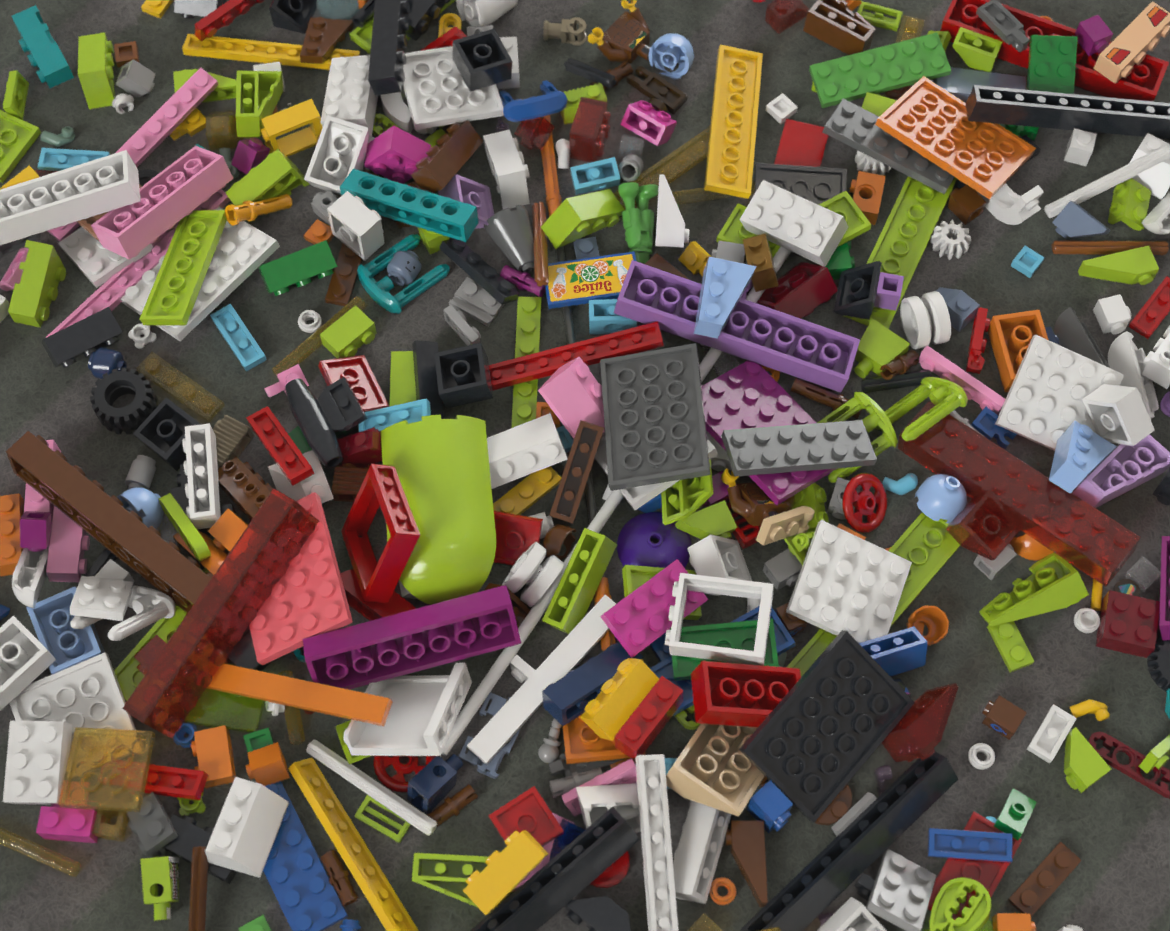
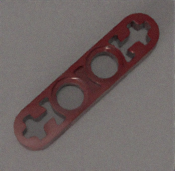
M1095 732L1088 738L1087 741L1108 765L1163 797L1170 799V791L1167 790L1168 785L1166 784L1170 782L1169 769L1165 767L1157 769L1154 767L1152 769L1153 778L1146 779L1141 775L1139 767L1146 756L1104 732ZM1102 739L1104 747L1110 749L1112 746H1115L1116 749L1108 757L1107 754L1110 751L1105 748L1097 750L1095 748L1096 743L1093 740L1098 741ZM1118 752L1128 755L1130 760L1128 765H1122L1117 761L1116 754ZM1160 774H1163L1164 776L1161 778V780L1165 781L1166 783L1161 781L1160 783H1158V785L1155 784V782L1160 777Z

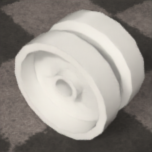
M939 292L925 293L921 299L917 296H912L901 301L900 316L902 327L913 349L924 348L930 344V341L932 344L937 345L950 340V315L944 298Z
M534 542L519 557L502 584L503 586L507 585L513 593L519 591L525 585L521 592L520 600L529 607H532L544 595L564 566V562L555 555L548 557L540 565L546 556V549L538 542Z

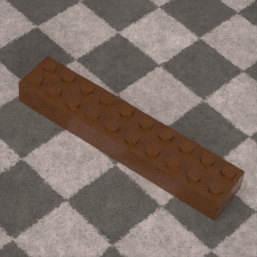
M27 431L6 451L13 472L158 591L171 597L179 608L200 625L222 603L219 581L213 574L209 572L205 574L199 569V564L193 558H185L180 554V549L173 542L169 541L167 543L164 541L156 528L153 526L148 528L142 523V518L132 510L128 512L123 508V503L116 496L112 495L110 497L104 492L105 489L96 480L91 482L86 478L85 472L79 466H71L66 462L67 458L59 450L53 451L48 447L49 444L40 435L35 437Z

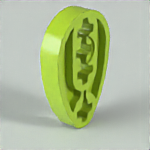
M956 878L948 881L941 888L934 901L930 916V931H980L988 921L991 913V899L986 888L970 878ZM972 890L976 891V897L972 896L969 900V908L965 907L962 910V918L952 919V913L956 914L959 911V902H965L966 893H970Z

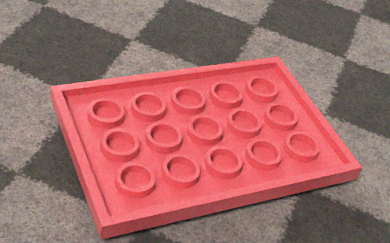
M316 492L287 505L284 510L289 518L265 535L253 523L249 524L254 531L271 545L251 568L244 563L240 564L243 573H241L239 584L241 585L240 588L257 662L262 666L302 647L304 638L335 631L353 623L321 499Z

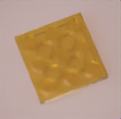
M75 727L58 805L62 808L140 812L155 740L154 732Z

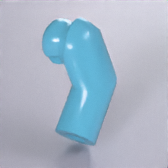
M908 473L897 481L885 477L882 484L885 490L898 495H904L916 488L918 478L915 474Z

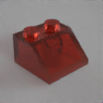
M990 490L975 495L946 527V530L963 548L993 561L1022 529L1023 524Z

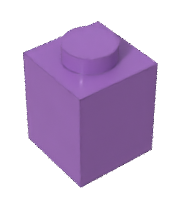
M880 272L874 307L896 311L901 297L904 276Z

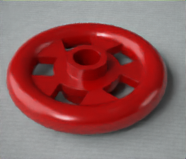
M861 473L854 476L844 490L842 499L843 513L848 524L853 529L862 533L871 532L882 523L886 514L887 495L885 488L876 476L869 473ZM861 485L863 491L857 493L856 488ZM871 486L875 490L874 495L869 491ZM877 504L876 513H874L873 511H874L875 505ZM862 515H867V523L862 522Z
M374 756V770L377 778L384 786L396 792H408V782H405L404 775L410 774L413 771L417 774L425 767L417 766V756H393L392 758L388 756ZM426 756V765L436 756ZM408 757L410 760L407 764H401L400 759ZM390 765L398 772L392 778L385 770Z

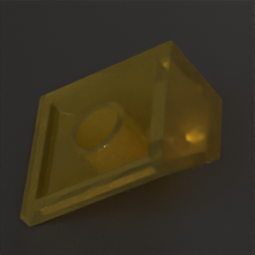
M236 110L210 112L206 117V138L211 150L222 148L234 149L237 148L239 140L251 138L237 137Z

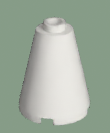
M456 0L461 20L464 21L466 19L471 25L470 27L490 25L517 6L518 0Z

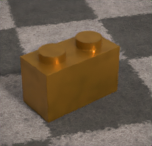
M766 234L744 239L743 244L747 264L757 266L751 279L755 292L778 286L772 253Z

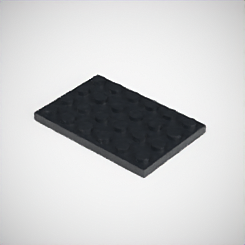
M842 630L739 750L780 789L809 821L814 823L915 702L848 631Z

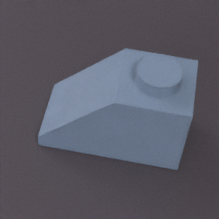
M1071 200L1052 222L1057 226L1055 231L1064 238L1067 236L1080 238L1105 235L1111 231L1080 205Z
M940 287L936 291L944 298L950 315L951 326L960 332L975 318L980 305L962 290Z

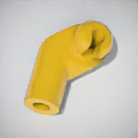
M1092 699L1070 706V710L1076 718L1090 713L1095 714L1098 721H1103L1110 716L1105 703Z

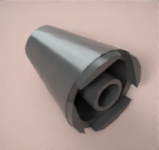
M516 205L517 210L510 211L509 208L503 209L487 220L489 225L484 224V228L518 271L530 272L534 269V244L527 209L524 205Z

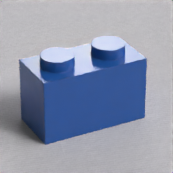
M770 780L751 797L747 811L757 821H764V829L768 833L773 829L778 832L789 822L788 819L792 815L790 810L793 803Z

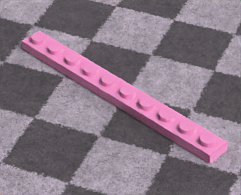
M200 68L116 153L127 150L134 164L138 167L218 86V81ZM73 222L47 231L58 241H62L71 235L80 224Z
M221 189L193 211L223 208L231 200L225 191ZM179 221L172 229L164 232L152 243L154 248L151 249V252L109 278L48 336L107 307L113 311L122 302L121 298L125 295L126 290L131 286H135L142 279L143 274L146 271L152 270L159 263V259L166 255Z

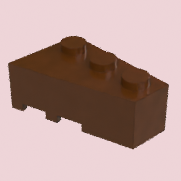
M818 0L807 13L803 31L848 55L870 49L876 29L859 13L856 12L854 14L848 9V4L844 0Z

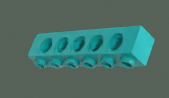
M353 169L340 186L341 196L348 191L354 197L358 196L368 209L375 210L381 216L467 242L479 224L476 206L367 172Z

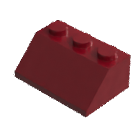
M800 262L777 279L778 286L765 289L757 304L801 319L804 316L810 315L814 308L821 303L829 301L838 289L827 267Z

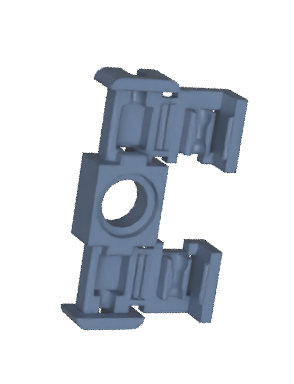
M490 692L482 705L479 715L486 716V714H490L494 717L505 705L507 699ZM490 699H491L492 702H491V704H490L488 710L485 711V709H486V707H487V705H488V703H489V701H490ZM520 729L487 765L472 751L469 750L465 754L467 745L474 739L470 736L467 737L458 757L475 766L477 765L479 773L497 779L499 777V774L496 773L504 754L509 755Z

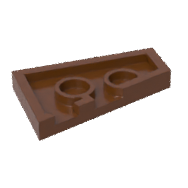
M323 17L310 18L300 53V62L323 64L334 52L335 45L345 39L347 31L351 32L354 22L352 20L326 19Z

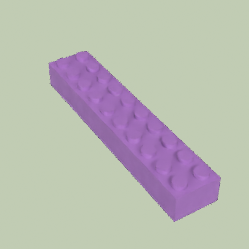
M634 260L631 261L616 302L614 314L643 324L658 321L660 330L834 391L842 392L849 379L860 339L740 298L718 339L694 334L702 284Z

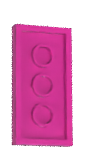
M678 559L600 616L631 658L672 627V621H669L670 605L675 606L676 597L672 596L674 581L679 582L680 573L689 574ZM687 592L684 618L709 600L703 592Z

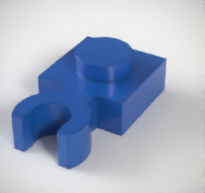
M985 407L971 425L984 435L986 440L990 441L994 437L997 439L998 445L1006 449L1010 443L1004 439V436L1013 440L1017 434L996 425L998 415L988 407Z

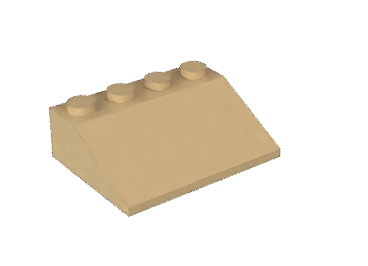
M701 724L667 773V786L686 799L739 817L765 776L739 750L758 727Z

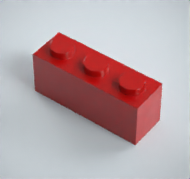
M661 676L614 736L615 748L634 761L636 756L643 755L683 703L684 690Z

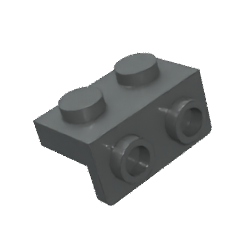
M151 792L126 810L130 818L128 825L141 840L138 842L141 851L146 856L150 854L154 858L162 857L160 849L177 838L178 834L158 795Z

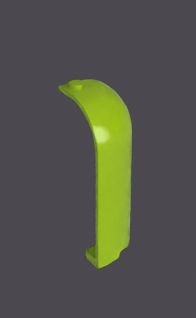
M441 415L421 416L422 421L408 424V421L404 420L381 430L382 463L387 466H395L420 533V537L399 580L414 597L430 605L477 593L485 583L495 558L496 531L485 420L457 415L456 419H441ZM386 524V527H387V542H388V540H389V538H390V532H389L388 526H387V524Z

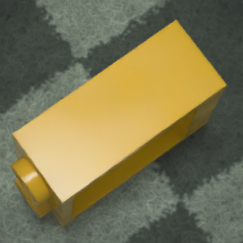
M310 99L262 118L261 121L264 128L260 129L264 138L265 146L270 149L269 154L279 149L288 157L316 146L323 127L313 100ZM310 124V127H307L305 129H302L300 131H297L295 133H292L277 140L275 138L290 131H293L295 129H298L302 126Z

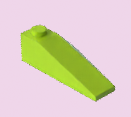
M1056 551L1034 563L1029 568L1032 574L1026 580L1022 581V579L1017 578L1012 582L1014 588L1011 593H1000L981 609L979 613L991 627L1067 608L1089 595L1079 572Z

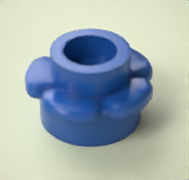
M181 723L175 728L173 739L176 745H181L182 748L191 747V741H195L194 732L197 731V727L193 723ZM186 733L189 734L187 738L184 737Z

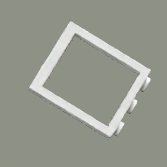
M680 573L679 582L674 581L672 596L676 597L675 606L670 605L669 621H672L671 630H666L665 645H669L670 655L764 666L773 600V584ZM695 591L761 599L754 651L680 642L687 592Z

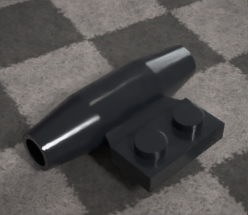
M342 377L324 388L318 399L302 379H294L288 382L285 386L292 414L306 442L326 468L338 466L343 461V456L335 432L348 431L368 419L349 382L345 377Z

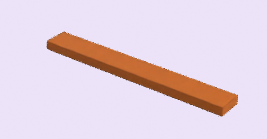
M206 660L197 683L203 688L379 726H385L393 702L390 698L210 660Z

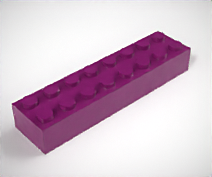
M507 585L303 639L305 661L312 681L348 690L521 644Z

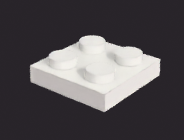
M81 576L70 605V615L123 621L133 592V582Z

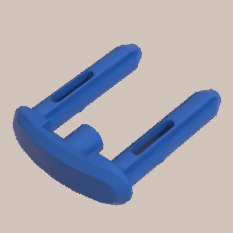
M543 81L540 85V90L544 95L532 96L523 100H513L511 95L505 90L499 92L503 105V114L511 122L539 118L560 112L567 105V97L549 81Z

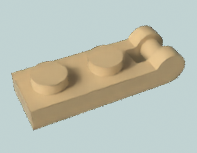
M801 506L763 519L756 541L764 546L795 534L808 532V522L813 519L815 511L810 507Z

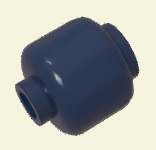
M99 348L96 352L91 353L88 368L94 377L103 379V374L107 372L109 375L113 369L121 371L122 368H127V363L124 361L121 352Z

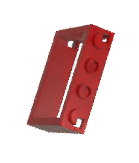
M370 465L341 530L363 599L368 602H389L420 537L395 466ZM380 505L390 532V538L377 563L367 532Z

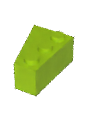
M105 33L79 36L78 76L89 109L112 106V101L115 99L114 73L112 69L114 66L112 57L114 49L112 41H107Z
M237 71V137H261L260 129L264 128L261 119L272 115L283 93L282 71Z
M277 149L270 153L258 166L252 168L240 181L234 183L225 193L232 203L237 206L247 200L258 202L284 194L290 196L292 195L291 190L301 184L306 187L309 183L304 180L305 177L298 167Z
M611 189L570 197L562 202L541 228L555 249L607 226H614L619 222V217L622 215L624 208Z
M26 240L25 248H28L26 261L20 262L19 269L23 270L20 284L15 283L8 313L16 323L41 328L43 321H47L49 318V306L57 298V287L59 282L65 279L66 269L53 245Z
M414 853L412 881L477 907L463 890L468 886L465 881L476 870L481 873L488 866L485 863L488 857Z

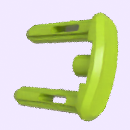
M925 377L921 380L922 382L919 387L887 409L885 414L892 424L929 397L936 406L907 426L902 433L903 440H915L956 408L967 405L968 398L962 387L950 380Z
M854 392L852 399L818 422L846 421L861 409H865L869 413L867 417L862 419L866 431L869 433L879 427L883 432L881 436L871 442L875 455L878 456L889 447L896 448L898 443L893 426L885 412L873 399L863 392ZM862 466L838 468L828 475V480L831 483H835L838 477L845 479Z

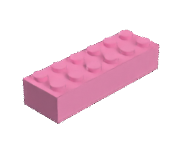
M195 146L139 188L140 202L109 211L93 223L91 227L103 248L130 260L136 257L146 246L154 243L164 232L172 229L178 221L190 215L196 207L208 201L214 193L223 189L234 178L223 156Z

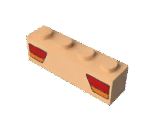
M1152 1L1099 55L1094 69L1115 84L1122 77L1126 78L1131 73L1133 65L1135 63L1139 65L1145 58L1146 52L1148 50L1153 51L1158 45L1159 39L1161 37L1165 38L1170 33V13Z

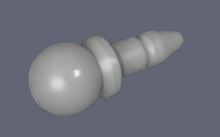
M555 718L551 724L549 738H543L544 744L541 745L538 751L539 758L545 763L555 762L559 757L558 746L561 745V742H558L557 739L559 738L562 725Z

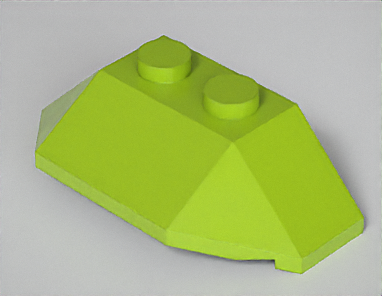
M711 459L709 460L711 475L679 480L661 493L662 520L664 525L689 517L713 495Z

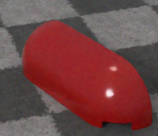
M354 569L340 573L348 605L369 621L416 609L394 591L388 603L364 601Z

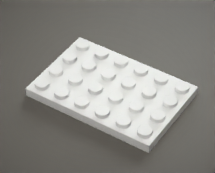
M219 207V208L214 209V210H224V209L221 208V207ZM227 221L187 325L156 326L179 341L184 339L280 247L277 240L245 221H240L238 225L234 226L230 225ZM165 255L159 259V263L152 270L146 271L143 274L142 279L135 286L129 287L121 298L123 304L139 315L142 314Z

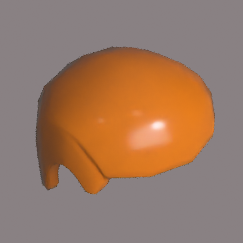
M927 605L915 610L909 616L906 626L907 628L915 627L923 635L924 626L926 625L928 627V634L923 637L928 642L927 646H931L947 635L949 620L941 609L936 606Z

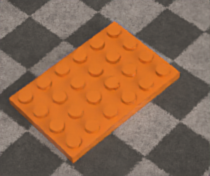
M923 76L877 119L875 125L990 200L1033 155L1036 148L999 124L968 121L966 103Z

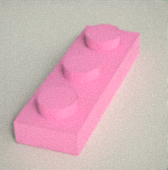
M631 758L578 787L637 783L636 763ZM576 787L561 795L564 804L574 817L582 813Z

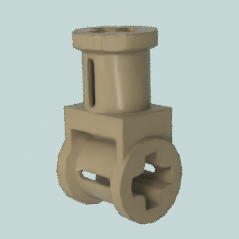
M578 17L562 19L561 24L544 21L543 39H561V43H571L576 46L582 45L587 40V34L585 33L586 22Z

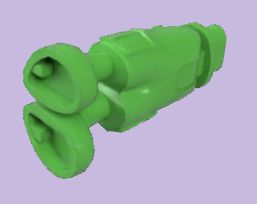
M635 182L623 183L618 186V192L625 205V210L622 212L623 226L626 230L625 239L628 247L631 249L629 252L635 251L636 261L645 264L650 259L649 255L653 253L651 249L655 225L654 212L648 209L650 199L658 195L659 187L654 184L639 187V184Z

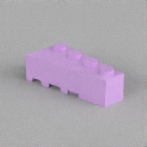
M1150 434L1134 446L1120 444L1072 494L1091 511L1164 473L1170 467V452Z

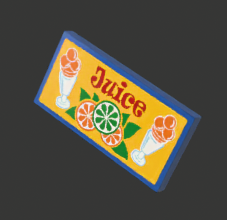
M635 251L548 263L549 283L545 285L548 308L587 304L589 300L618 299L631 261H636Z

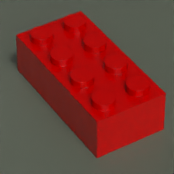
M702 661L691 673L696 723L759 727L801 678L800 669Z

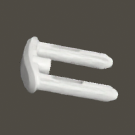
M133 585V592L128 607L133 608L137 614L113 626L108 632V638L112 641H120L162 618L170 619L174 617L176 611L174 600L160 591ZM75 616L70 625L73 629H83L101 620V618Z

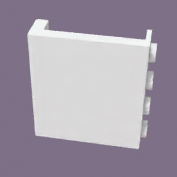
M455 663L450 675L398 676L370 683L364 693L390 698L393 702L385 726L351 720L348 728L344 731V742L348 745L351 755L441 756L472 684L466 663Z

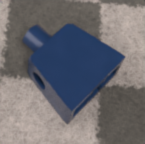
M452 754L446 761L436 756L408 782L407 800L424 814H429L456 785L457 771L463 766L461 759L455 754Z

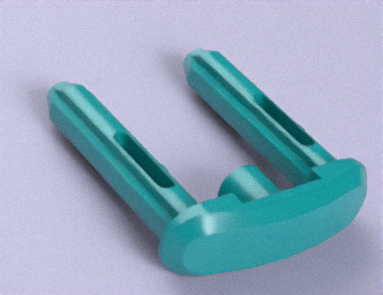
M418 234L407 236L365 266L362 264L358 266L357 274L365 291L378 305L391 313H401L403 306L447 277L450 271L449 265H438L394 296L388 292L394 288V284L389 277L385 276L378 282L373 279V276L387 268L395 253L398 251H411L416 248L421 241V237Z

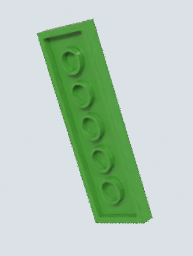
M938 32L821 62L809 67L822 108L840 104L842 99L852 101L864 98L867 92L879 94L913 85L923 76L929 80L948 76L952 71Z

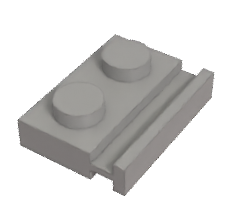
M468 277L456 291L453 299L449 301V305L488 327L504 306L476 281Z

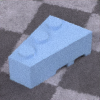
M714 257L708 258L703 273L694 334L718 339L735 306L750 283L757 266Z
M1074 421L1057 440L1049 481L1071 493L1117 446L1094 433L1087 425Z

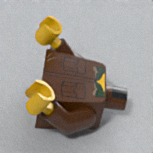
M621 0L622 7L629 9L630 12L625 11L605 33H603L601 28L595 27L592 33L588 35L589 43H597V48L609 61H627L631 64L638 56L649 61L648 54L651 48L648 46L650 31L639 8L634 6L637 0H630L631 4L627 0Z
M727 468L723 472L721 480L726 485H729L727 492L732 510L743 516L750 525L761 526L763 519L792 510L795 495L776 505L756 483L736 484L735 481L739 476L734 477L733 471H731L730 475Z

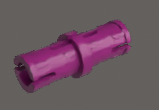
M505 265L501 270L500 276L506 281L517 285L518 289L522 291L525 289L538 297H542L545 294V285L537 286V282H535L534 278L530 277L529 273H521L508 265Z

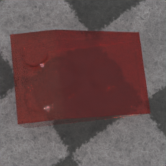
M956 683L926 690L883 740V746L895 762L906 760L911 762L918 758L924 760L935 752L934 747L942 740L959 688Z

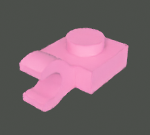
M299 364L277 374L279 382L264 388L268 397H272L283 390L286 393V384L294 379H302L307 386L309 384Z

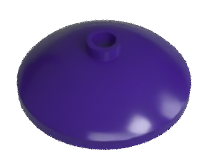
M660 512L643 513L629 520L622 528L617 541L618 557L623 567L625 565L666 568L678 559L685 568L690 558L687 548L692 546L690 535L677 529L675 526L676 522L664 525L662 513ZM657 538L659 542L654 544L650 540Z

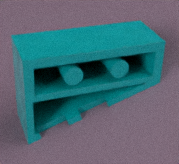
M35 5L12 15L11 17L22 38L18 42L24 53L29 51L30 54L27 57L32 67H38L39 70L36 73L41 83L46 82L49 88H52L74 78L59 46L51 36L46 23L44 24L37 6Z

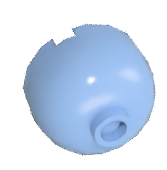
M668 33L655 41L649 50L648 57L652 67L655 66L657 69L667 72L659 74L676 80L685 75L691 68L694 52L692 45L684 36L677 33ZM676 64H679V68L673 72H669L664 68L665 66L670 68V70H674Z
M936 474L928 477L915 493V497H918V508L926 516L937 522L940 519L947 520L946 523L957 521L967 505V492L958 479L946 474Z
M136 487L126 490L117 496L123 503V508L128 512L131 510L136 512L142 518V523L148 528L150 526L156 529L160 527L164 512L158 500L160 496L157 493L154 494L146 488Z

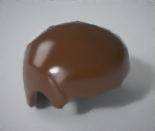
M556 525L549 529L543 541L546 557L555 555L560 560L566 558L571 549L572 542L576 540L571 532H576L577 530L563 525ZM562 544H564L567 551L563 556L557 555Z

